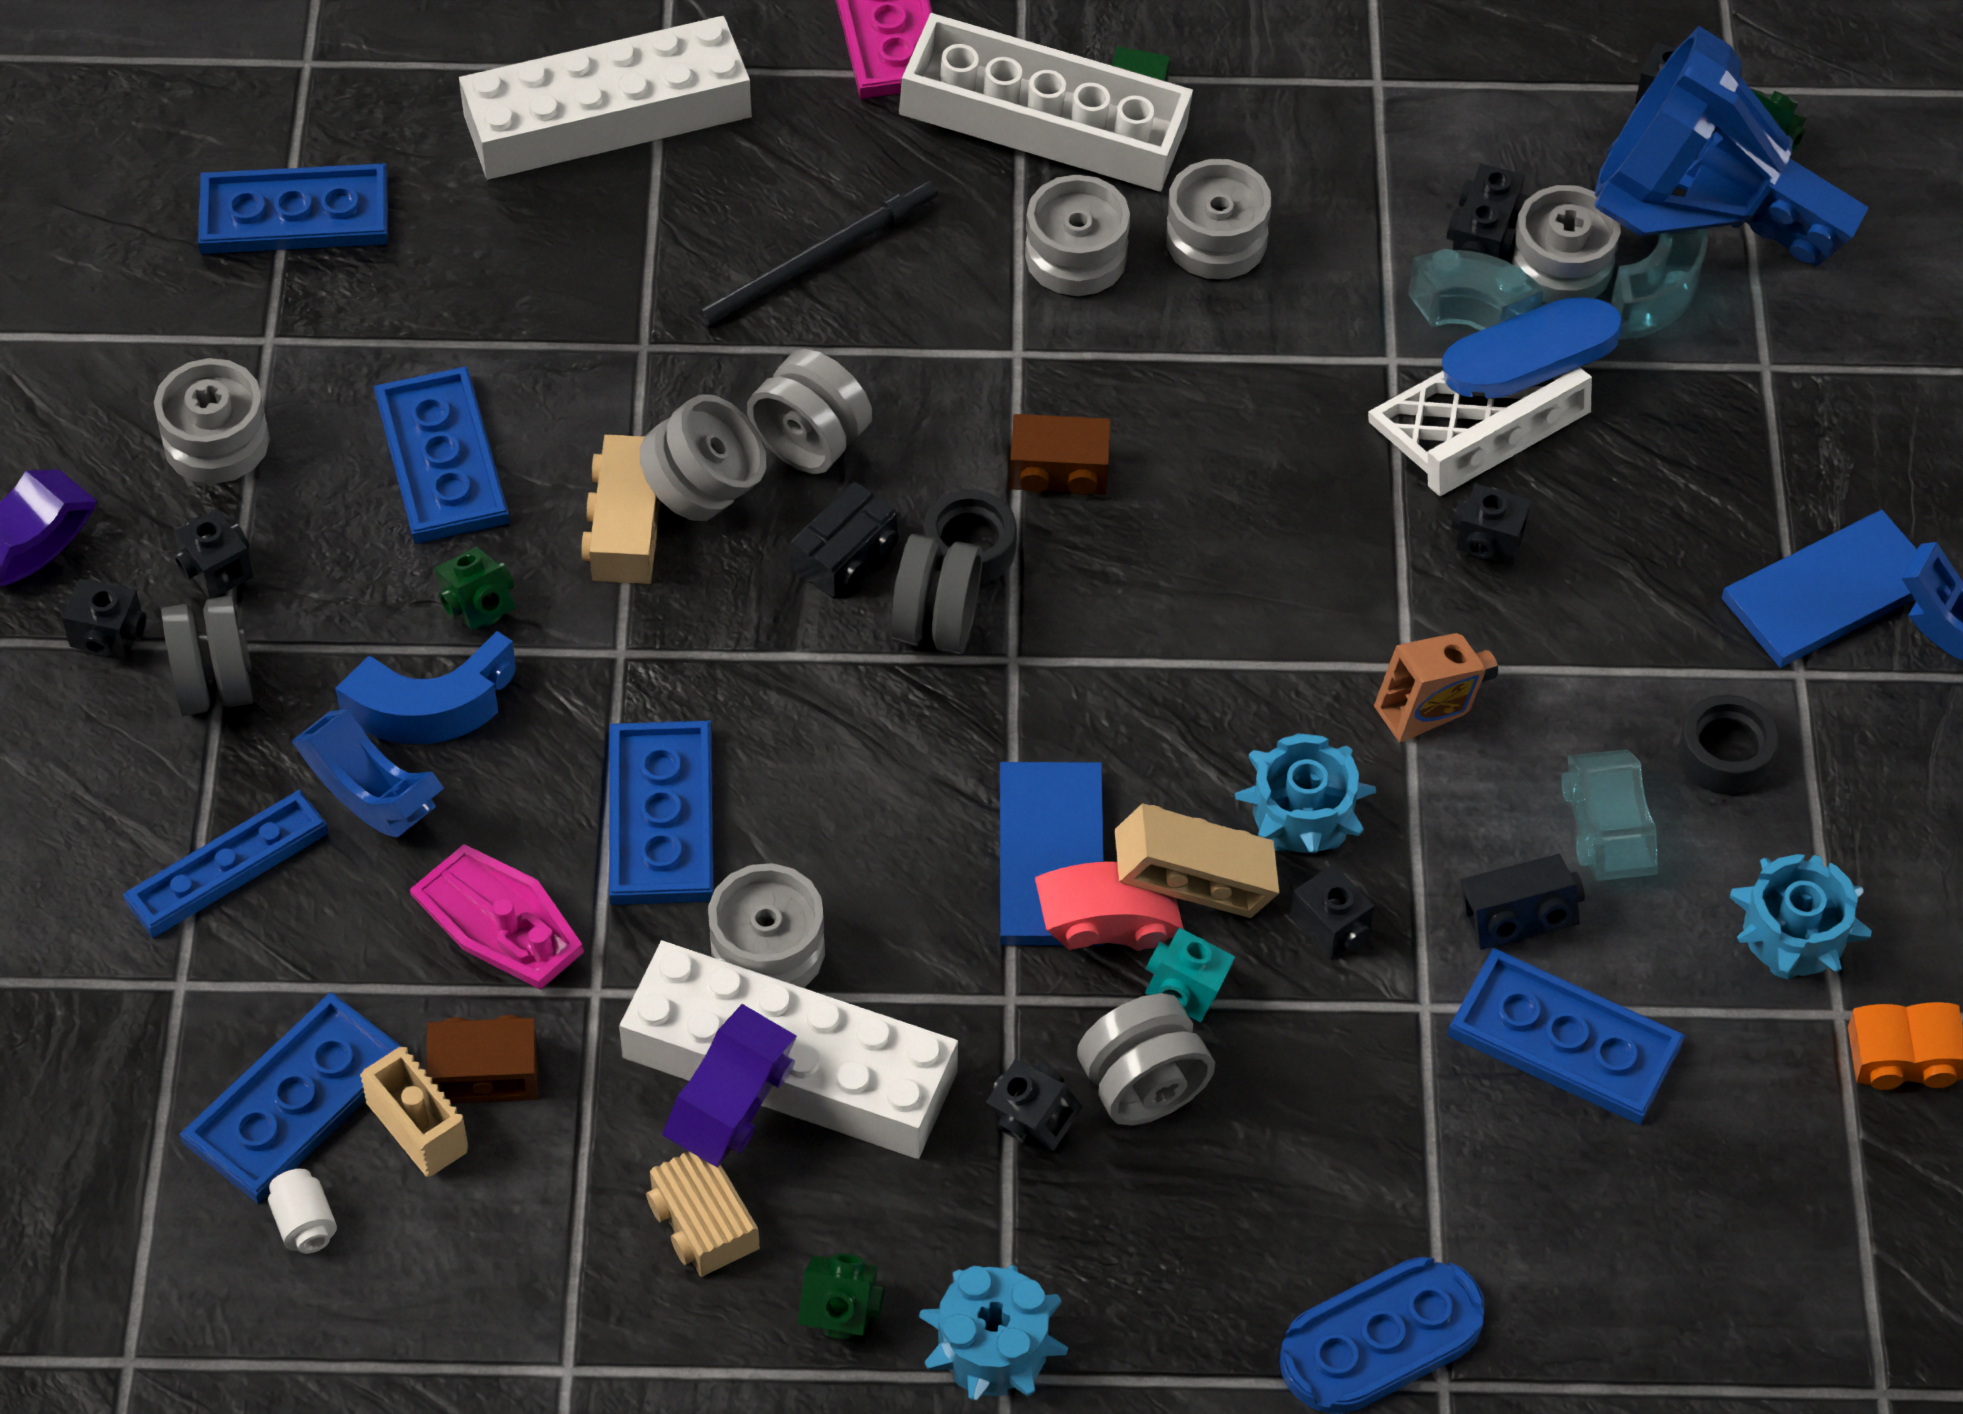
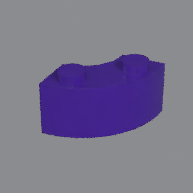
M60 469L25 471L16 487L0 501V587L33 574L55 558L79 533L93 512L98 501Z
M741 1004L718 1029L701 1064L677 1096L662 1135L717 1168L731 1150L740 1154L755 1130V1126L750 1122L759 1110L771 1087L774 1085L780 1088L793 1069L795 1060L788 1055L797 1035Z

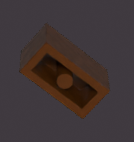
M1014 414L1010 489L1026 490L1028 492H1070L1079 495L1107 494L1110 419Z
M503 1015L496 1019L468 1020L461 1017H452L442 1022H427V1077H432L433 1084L438 1085L439 1092H444L445 1099H450L451 1104L538 1100V1040L534 1017L522 1018L516 1015Z

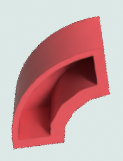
M1094 862L1073 865L1035 877L1046 930L1069 951L1103 943L1127 945L1136 951L1156 948L1159 942L1165 943L1167 939L1174 937L1179 927L1183 929L1177 899L1120 883L1117 862Z

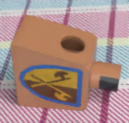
M1458 633L1397 645L1374 707L1398 742L1406 741L1465 715L1472 707L1480 684L1497 677V661L1488 650L1475 653L1464 636Z

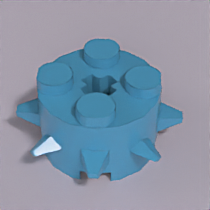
M1297 733L1294 736L1279 740L1277 748L1269 753L1253 750L1248 758L1257 771L1256 786L1236 792L1235 799L1253 803V816L1259 829L1258 836L1273 840L1276 851L1288 850L1302 853H1316L1321 850L1338 848L1346 839V834L1359 836L1364 828L1354 813L1356 800L1376 793V787L1358 782L1359 772L1351 756L1353 750L1350 747L1344 746L1336 749L1329 746V739L1323 736Z
M1801 854L1781 857L1773 862L1768 858H1763L1760 860L1762 871L1755 886L1733 888L1731 890L1729 898L1746 911L1743 924L1744 930L1737 936L1738 942L1748 943L1750 950L1765 965L1769 966L1770 971L1775 976L1792 979L1797 975L1805 976L1823 972L1827 968L1838 972L1842 969L1839 958H1841L1847 942L1870 940L1872 930L1855 917L1858 897L1864 892L1861 886H1853L1851 880L1836 865L1829 863L1828 868L1823 866L1822 857L1814 855L1809 861H1803L1805 855Z
M1010 1265L1008 1268L972 1266L964 1271L959 1269L953 1272L954 1283L949 1286L941 1300L940 1309H923L919 1314L921 1319L938 1329V1346L925 1360L927 1369L949 1370L954 1375V1381L958 1386L968 1390L969 1399L973 1401L978 1400L981 1395L999 1397L1007 1395L1008 1389L1016 1388L1026 1396L1035 1393L1033 1380L1037 1378L1046 1362V1357L1066 1355L1068 1351L1067 1346L1048 1335L1049 1318L1062 1303L1058 1294L1045 1295L1039 1283L1018 1273V1267L1015 1265Z

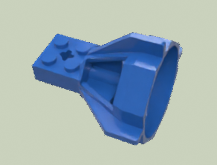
M1698 26L1671 54L1632 111L1620 135L1607 151L1608 156L1600 169L1594 196L1598 197L1595 201V208L1639 236L1730 225L1732 228H1739L1746 222L1754 233L1780 243L1788 248L1791 255L1799 261L1812 263L1815 266L1820 265L1854 237L1869 207L1789 158L1792 153V138L1784 133L1740 76L1742 62L1731 45ZM1675 188L1687 191L1684 197L1670 194Z

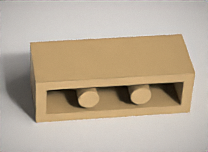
M604 435L602 454L593 455L592 482L598 483L597 493L589 492L587 499V521L593 522L592 532H583L582 561H590L592 581L651 584L661 501L647 483L640 464V446L645 438L644 436Z
M1143 803L1115 829L1120 883L1252 918L1279 894L1273 840L1252 835L1247 831L1234 830L1207 822L1201 818H1192L1164 810L1159 806Z

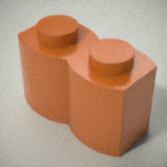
M1943 1002L1922 1003L1908 1007L1893 1004H1875L1853 1009L1848 1024V1032L1856 1083L1872 1085L1873 1088L1879 1090L1893 1089L1907 1081L1925 1083L1926 1086L1931 1088H1943L1954 1084L1957 1080L1963 1079V1025L1959 1005Z

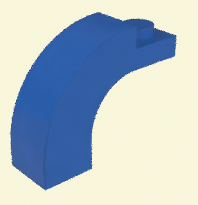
M1937 542L1920 544L1901 578L1916 600L1908 616L1933 643L1953 657L1963 661V580Z
M496 631L459 668L449 674L432 679H414L402 676L369 655L335 688L339 710L348 709L364 732L390 742L431 744L460 737L479 728L498 713L495 690L504 688L511 681L516 671L513 641Z
M348 709L329 711L292 740V743L304 760L334 796L363 822L388 836L399 837L433 810L436 805L432 798L444 789L433 772L408 773L389 761L371 742Z

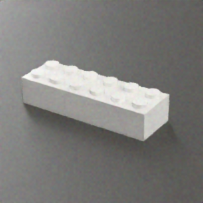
M930 13L902 77L899 114L1161 192L1187 127L1193 90Z
M724 16L459 77L463 114L486 180L752 117L750 79Z
M661 940L619 1025L623 1058L690 1081L710 1048L718 1029L741 1004H744L797 1035L788 1055L795 1060L792 1071L780 1088L774 1085L771 1087L761 1106L919 1160L957 1074L958 1040Z

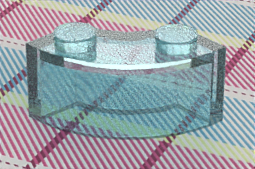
M1707 229L1659 234L1657 247L1650 256L1636 264L1618 267L1611 305L1618 310L1621 316L1622 336H1619L1618 339L1641 338L1673 323L1687 310L1695 297L1707 250Z
M1442 249L1413 258L1408 295L1432 327L1453 323L1469 325L1476 329L1484 330L1541 307L1544 290L1522 268L1514 266L1507 261L1473 251Z
M1628 749L1568 755L1569 772L1562 773V792L1566 803L1573 802L1579 833L1576 838V852L1579 864L1581 866L1588 865L1597 881L1658 875L1656 824L1650 816L1646 803L1641 762Z

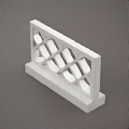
M1579 367L1571 372L1569 371L1554 377L1555 381L1544 387L1532 386L1515 394L1501 397L1521 399L1505 408L1493 407L1495 398H1488L1487 406L1460 404L1461 395L1447 386L1443 371L1368 411V418L1370 424L1428 474V487L1437 495L1442 496L1590 413L1592 377ZM1472 391L1473 396H1484V397H1485V393H1484V392H1473V391ZM1435 393L1454 394L1453 404L1426 402V399ZM1397 414L1416 415L1415 425L1395 424L1390 418ZM1423 416L1450 418L1449 427L1423 426ZM1457 418L1483 420L1469 429L1456 428ZM1419 439L1445 441L1427 452L1418 445Z

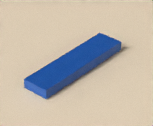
M299 789L123 893L125 903L153 939L329 834L327 823Z

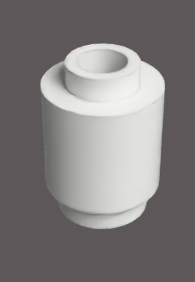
M306 1169L289 1170L274 1178L269 1185L271 1194L268 1197V1203L285 1247L304 1254L314 1253L323 1249L335 1234L337 1225L320 1181L312 1177L311 1173Z

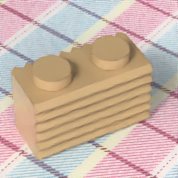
M398 1047L363 1070L360 1077L362 1078V1087L365 1089L363 1092L366 1094L367 1105L426 1177L434 1175L467 1153L468 1142L463 1115L457 1113L456 1107H451L450 1099H445L444 1092H439L438 1085L433 1084L432 1077H427L426 1070L420 1068V1063L414 1061V1056L408 1054L407 1047Z
M684 1152L680 1157H673L670 1162H663L660 1167L654 1166L650 1170L652 1190L646 1193L650 1208L659 1222L668 1219L675 1233L671 1235V1241L680 1261L684 1265L692 1262L700 1277L760 1249L758 1227L721 1164L717 1168L691 1152Z

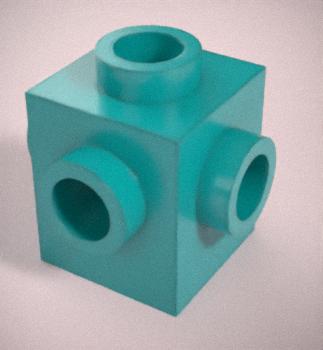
M1179 927L1170 945L1159 942L1145 970L1154 975L1145 994L1162 993L1174 995L1181 1002L1188 1016L1201 1023L1216 997L1235 956Z

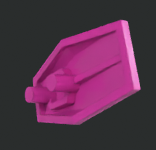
M465 844L410 889L411 896L464 951L540 990L584 953L581 941L537 879Z

